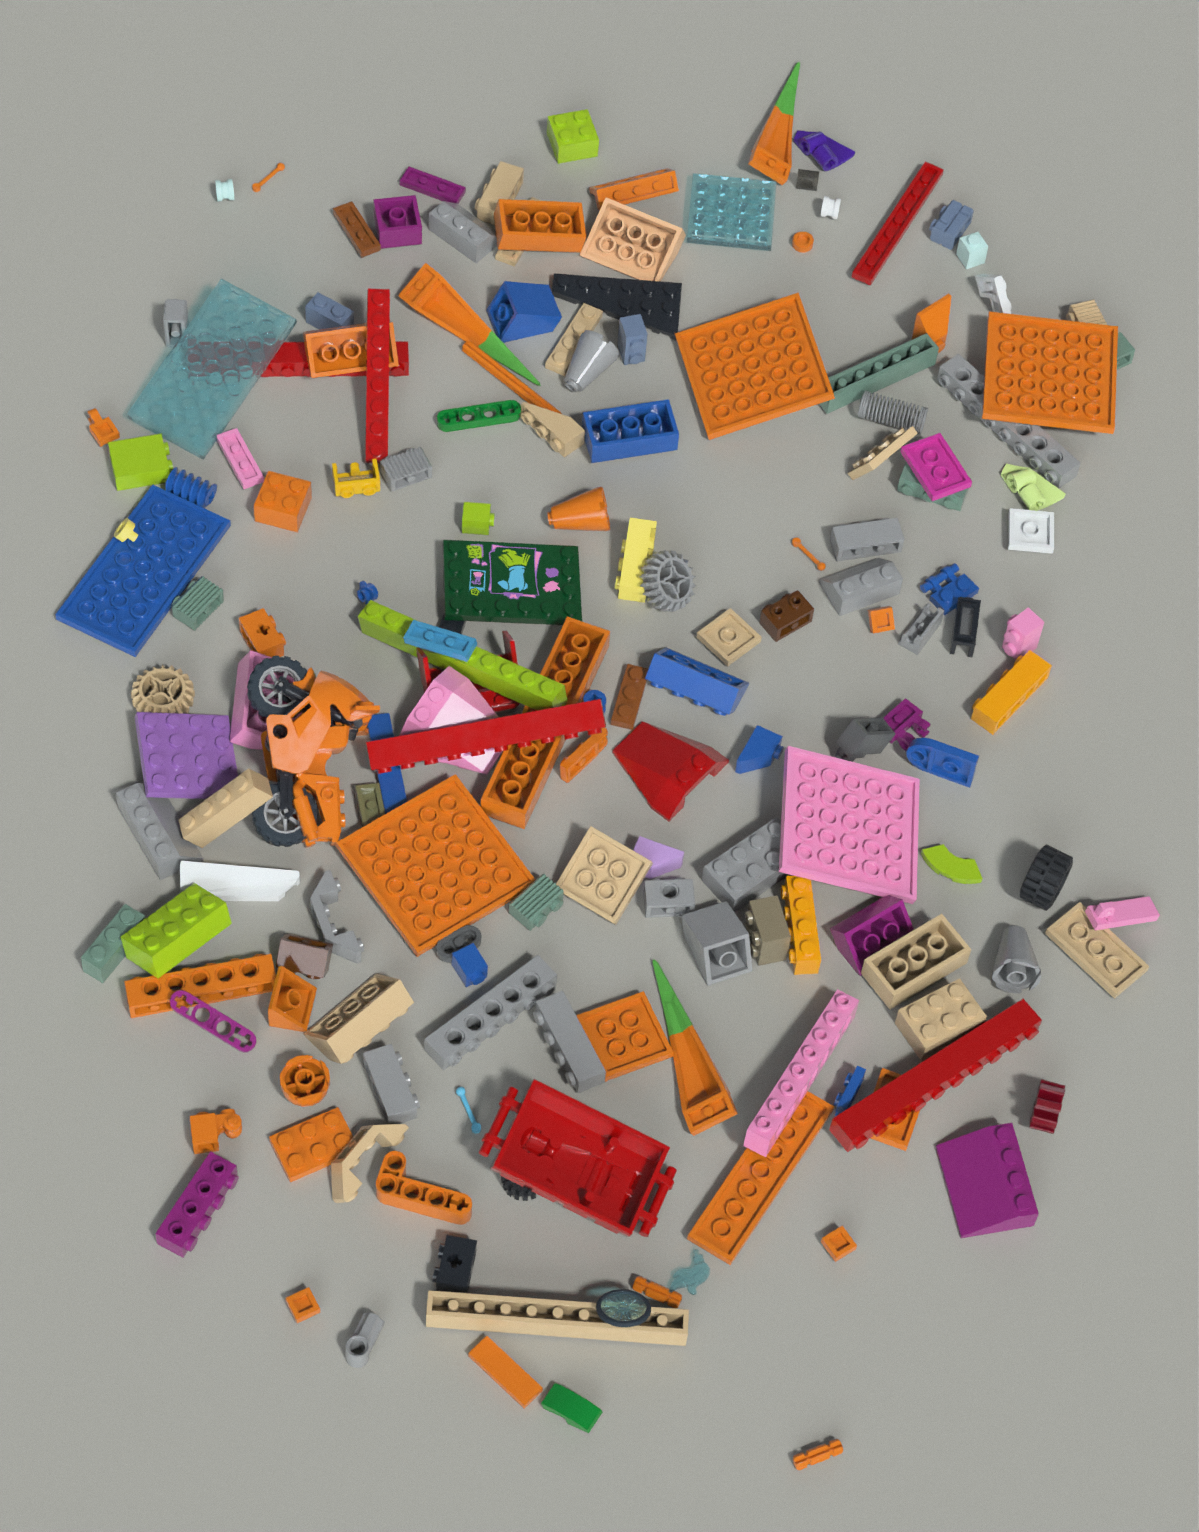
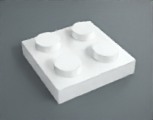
M1010 508L1008 513V550L1053 554L1054 512Z

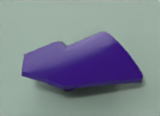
M797 130L793 139L798 148L805 155H811L824 171L834 169L855 156V151L836 142L820 131L808 132Z

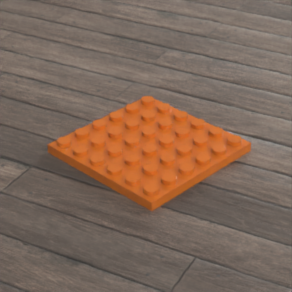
M799 293L675 333L709 440L835 399Z
M989 311L982 419L1113 434L1115 430L1118 326Z
M456 774L336 842V848L417 957L437 946L439 940L463 926L474 924L511 902L536 880Z

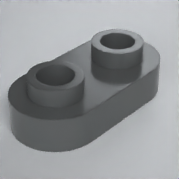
M466 925L439 940L436 948L438 958L443 962L451 963L452 953L474 943L476 948H479L482 937L480 930L475 926ZM466 939H472L473 941L469 943V942H466L465 940H466ZM446 950H451L452 953H451V954H447V953H445V951H446Z

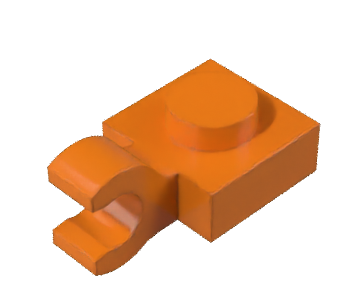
M96 408L87 411L90 416L88 421L91 424L89 425V431L100 447L120 438V432L109 417L102 419Z

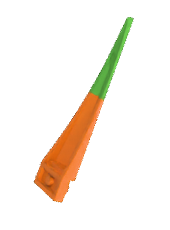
M800 62L794 66L751 150L752 154L748 163L781 185L787 182L792 167V127Z
M427 263L422 266L399 293L398 296L417 313L463 341L470 340L496 361L537 386H541L540 382L452 286Z
M653 959V967L661 996L671 1048L674 1052L673 1059L682 1113L690 1133L695 1136L738 1113L727 1085L662 968Z

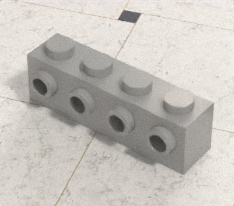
M563 990L536 1001L535 1012H533L535 1021L538 1026L542 1025L545 1030L544 1037L549 1046L552 1045L556 1052L554 1054L558 1065H563L565 1068L568 1084L571 1087L574 1086L577 1093H581L605 1083L606 1071Z

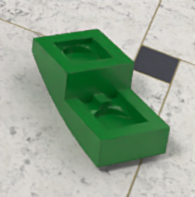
M554 1383L541 1402L543 1409L565 1418L567 1424L587 1433L591 1431L603 1413L599 1407L557 1383Z

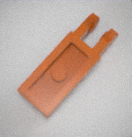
M601 728L602 733L593 734L585 742H581L570 756H566L561 761L560 778L563 781L569 783L608 745L606 737L608 734L607 728Z

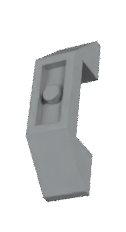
M331 870L325 871L310 897V909L322 941L333 944L332 953L357 964L361 962V953L364 952L361 938L356 939L353 930L337 934L335 924H330L328 917H330L328 905L338 902V892L341 891L338 878H333Z

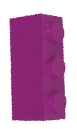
M891 895L884 896L830 928L838 950L860 976L862 975L861 971L866 958L914 930L903 899Z

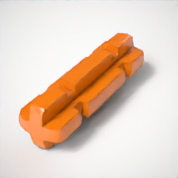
M641 1276L636 1277L632 1287L634 1291L639 1293L645 1292V1295L662 1303L666 1301L668 1302L667 1305L678 1308L682 1300L680 1293L675 1291L671 1293L669 1292L670 1289L652 1281L650 1283L646 1282L647 1279Z
M839 1439L829 1441L828 1445L824 1443L806 1450L805 1454L801 1452L794 1455L792 1459L793 1464L797 1470L807 1468L808 1464L812 1466L829 1459L831 1455L834 1457L842 1454L843 1446Z

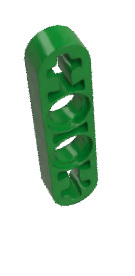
M506 400L442 410L437 415V427L443 432H452L516 422L521 417V405L515 400ZM492 411L496 415L494 417H486L484 413ZM470 414L474 417V419L471 421H466L462 417L464 415Z

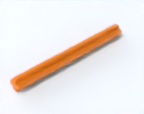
M468 340L462 345L464 353L525 401L562 414L473 342Z

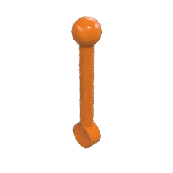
M278 163L277 168L259 183L252 185V190L259 192L264 183L277 172L285 169V165Z
M799 538L792 539V545L800 548L817 565L818 570L823 571L826 568L825 563L818 561L801 544Z

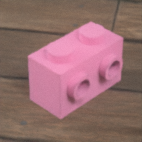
M1028 607L1019 615L1014 614L1008 620L1007 630L1003 636L1002 648L1008 656L1013 657L1015 660L1020 655L1024 656L1029 650L1033 651L1037 648L1044 626V621Z

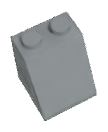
M727 901L682 915L684 936L707 986L752 972L749 933Z

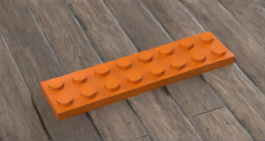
M807 1091L766 1157L746 1148L688 1234L687 1240L731 1265L832 1114L834 1106Z

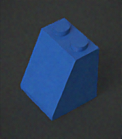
M504 281L486 310L496 336L503 343L553 332L562 318L549 285Z

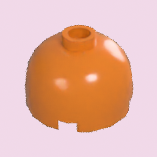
M300 1055L290 1059L280 1073V1086L285 1098L292 1104L301 1107L313 1106L321 1102L327 1095L330 1086V1074L326 1064L321 1060L313 1059V1056Z

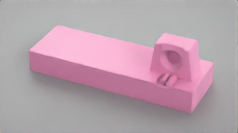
M1150 896L1090 905L1085 911L1094 930L1157 921L1160 916Z

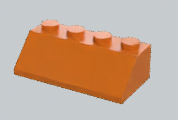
M390 320L389 367H396L399 364L394 326ZM367 323L303 332L311 378L366 371Z

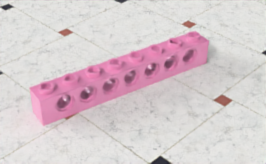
M837 989L748 1127L743 1146L764 1157L767 1156L855 1018L859 1003L858 999Z

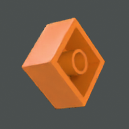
M268 471L254 503L255 522L298 533L312 499L311 481Z

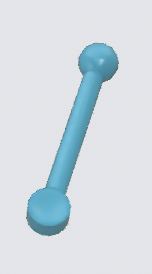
M458 1087L456 1094L461 1097L472 1123L471 1131L477 1134L481 1131V1125L474 1118L465 1096V1088Z

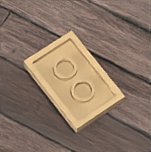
M913 426L906 430L902 427L894 434L890 433L881 440L882 444L874 446L867 452L868 455L865 458L862 457L852 464L854 468L848 473L850 478L855 480L873 471L913 438L917 431Z

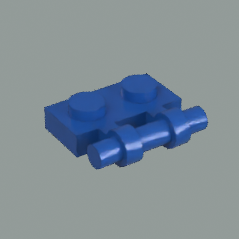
M956 563L943 567L940 573L928 577L925 583L920 585L923 593L929 590L934 593L930 596L929 601L937 609H943L944 616L956 608L958 597L971 598L979 591V587L965 574L958 578L954 575L959 571ZM946 580L949 584L942 588L939 584Z

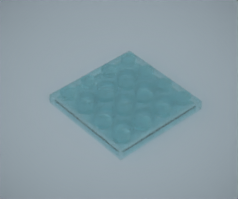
M693 173L686 243L771 251L776 181Z

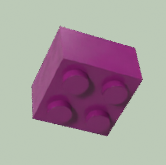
M416 195L373 199L374 221L381 249L422 244V224Z

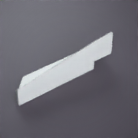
M181 861L180 893L193 883H196L223 901H280L285 897V893L290 888L300 884V873L295 870Z

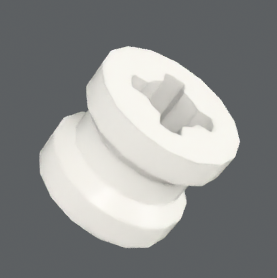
M824 196L821 217L831 216L833 219H837L841 199L836 198L833 200L829 196Z

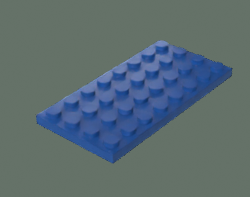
M155 485L150 487L128 517L129 520L135 523L133 531L138 534L137 539L133 542L127 538L124 542H121L113 537L55 614L56 620L134 657L138 655L172 608L174 599L183 593L231 526V520Z

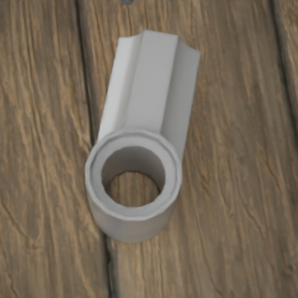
M371 1312L364 1313L352 1337L348 1339L346 1343V1361L350 1366L361 1368L367 1364L369 1354L385 1324L378 1315ZM354 1349H361L362 1351H364L361 1354L352 1353Z

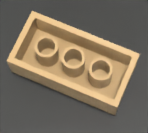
M940 914L866 958L861 974L891 1010L967 964L971 948L944 915Z

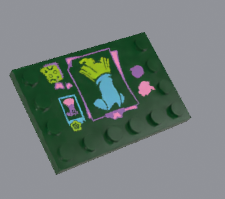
M443 540L444 620L563 625L568 616L582 621L578 546Z

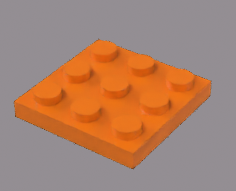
M644 991L576 1015L606 1071L605 1082L673 1057L674 1052Z

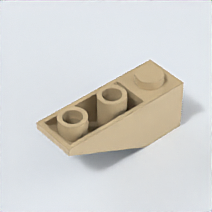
M527 402L521 403V418L523 422L530 425L540 438H544L555 452H559L565 458L584 445L585 430L571 417Z

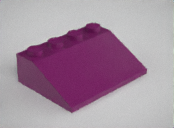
M1013 1123L988 1126L936 1145L937 1155L961 1238L1035 1225L1039 1212Z

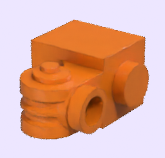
M224 1109L217 1115L215 1113L200 1112L190 1116L194 1154L219 1151L218 1137L221 1133L225 1132V1135L229 1138H237L242 1133V1120L235 1113L234 1109Z

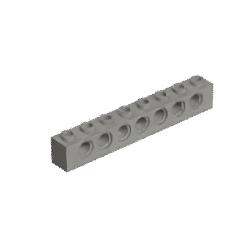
M957 354L940 366L937 377L940 385L948 389L958 401H961L968 407L972 414L978 416L988 428H991L999 435L1002 441L1009 444L1019 456H1022L1030 463L1031 467L1040 472L1047 481L1059 489L1077 476L1080 462L1039 425L982 419L984 376L960 354Z

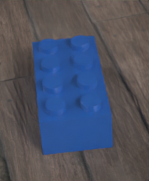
M669 399L583 412L582 428L585 430V443L591 463L678 450L679 431Z

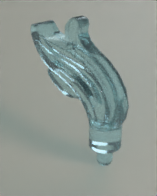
M694 1249V1267L692 1269H681L673 1275V1278L676 1279L671 1284V1293L677 1289L687 1287L691 1295H696V1288L708 1279L710 1268L704 1262L703 1255L699 1254L698 1249Z

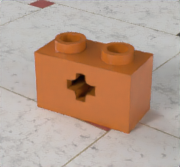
M264 608L238 618L239 631L251 651L271 658L273 656H284L285 638L281 632H277L274 618L272 615L268 616Z

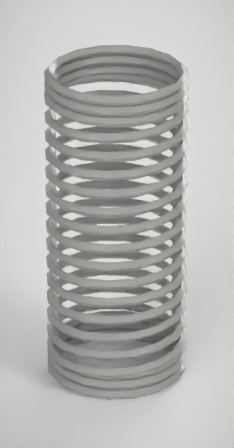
M864 391L858 410V417H862V419L867 417V420L871 418V421L874 420L879 423L882 421V424L886 422V425H893V427L897 425V428L901 426L905 430L913 426L917 434L919 433L920 435L922 433L928 407H921L916 422L920 407L918 405L912 422L916 404L913 406L908 421L912 403L909 405L905 418L908 402H906L901 418L905 402L902 401L897 417L901 402L899 400L893 417L897 399H895L889 417L893 397L890 400L885 416L890 397H887L882 413L886 396L883 397L878 413L882 395H880L874 412L878 398L877 393L870 412L875 393L873 392L871 396V391Z

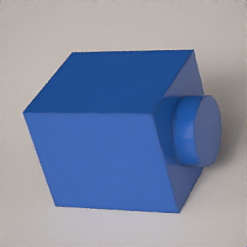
M474 943L452 953V966L465 987L472 984L478 985L487 978L488 965Z

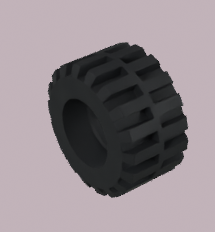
M1047 844L1043 846L1025 876L1020 889V898L1045 911L1051 908L1070 873L1073 857Z

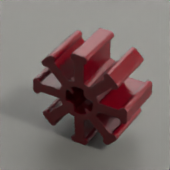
M1043 1079L1040 1080L1029 1121V1128L1054 1134L1065 1095V1085Z

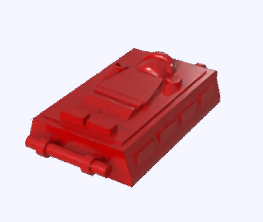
M536 1079L530 1084L521 1103L515 1100L518 1090L514 1087H509L506 1095L502 1096L499 1102L500 1108L488 1133H485L481 1140L483 1144L479 1150L480 1155L488 1157L492 1148L499 1149L490 1169L522 1187L526 1186L532 1189V1192L552 1202L556 1201L562 1204L564 1208L584 1218L588 1217L594 1220V1223L616 1234L620 1233L630 1237L638 1220H640L643 1224L639 1234L648 1237L652 1227H655L658 1222L657 1215L667 1192L672 1189L675 1183L673 1179L677 1170L674 1167L668 1166L665 1174L660 1173L670 1147ZM509 1111H513L516 1114L504 1139L497 1137ZM654 1183H657L659 1185L658 1190L647 1212L643 1208Z

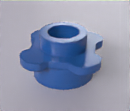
M365 581L359 583L360 588L357 590V596L361 602H365L367 605L370 600L374 601L378 598V591L374 584L366 583Z

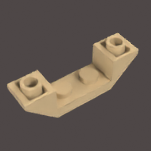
M406 1124L362 1126L331 1163L332 1200L335 1203L352 1201L357 1196V1190L363 1183L350 1169H353L360 1162L359 1157L361 1154L369 1150L376 1141L382 1147L397 1146L404 1139L405 1136L403 1134L409 1127Z

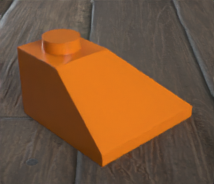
M949 293L917 313L912 335L913 340L927 333L939 347L938 353L946 345L952 297Z

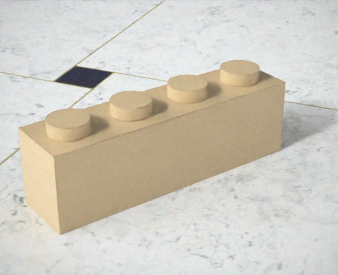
M250 768L241 773L178 820L183 839L203 848L273 797L268 778Z

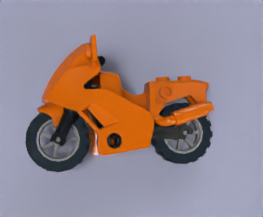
M273 656L270 659L266 658L260 664H257L252 671L247 685V695L253 709H256L262 717H267V731L261 734L260 739L267 778L269 781L277 783L270 784L273 797L252 812L253 825H255L256 832L263 837L264 841L273 843L274 846L290 847L301 842L305 843L306 848L314 846L315 842H330V846L336 845L340 837L341 828L345 827L346 824L345 813L340 812V804H344V790L339 789V777L327 776L325 765L331 755L339 754L346 748L348 740L354 741L356 736L368 735L369 730L366 727L373 714L379 713L380 705H374L356 687L334 674L321 670L316 677L312 667L307 671L305 667L301 666L299 661H293L291 657ZM281 672L284 675L283 677L280 676L279 680H277L274 673ZM270 675L275 685L263 683V681ZM287 675L291 676L295 682L289 683L286 679ZM262 688L272 689L273 691L265 697ZM271 698H273L274 700H278V705L273 704L268 700H270ZM273 800L277 804V810L268 808ZM317 808L322 820V824L318 827L316 824ZM267 813L275 814L277 818L270 823ZM279 821H281V824L283 825V831L278 830L273 826ZM291 821L295 824L296 828L287 831V824Z

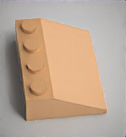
M605 198L580 256L637 280L661 281L677 256L686 234L683 228Z

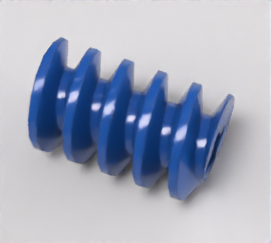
M175 467L167 478L165 488L166 491L205 508L213 501L217 491V484L214 483L209 488V480H205L201 484L202 478L200 476L194 480L193 473H189L186 477L185 469H182L178 474V468Z

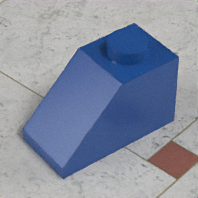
M757 725L737 759L735 772L742 774L771 766L774 759H779L784 747L781 746L783 736Z

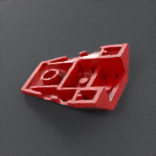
M643 721L612 750L613 755L624 771L635 782L638 791H641L647 799L649 807L668 822L684 807L685 797L708 774L715 777L729 763V759L711 746Z

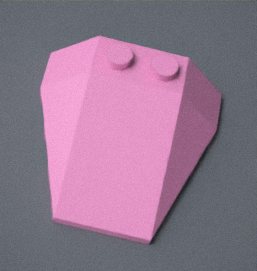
M448 666L432 681L406 719L399 736L499 717L472 682ZM494 748L486 749L484 755L471 757L469 752L461 754L462 759L448 761L447 757L438 758V762L488 775L503 751L494 752Z

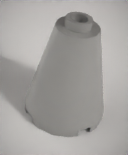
M585 330L580 335L564 378L565 385L569 390L573 392L583 391L617 360L619 356L618 349L611 341L608 344L603 341V335L591 330Z
M1012 925L1003 930L992 971V979L996 982V987L1008 993H1022L1021 989L1029 988L1030 991L1041 980V970L1028 934L1023 927L1018 925Z

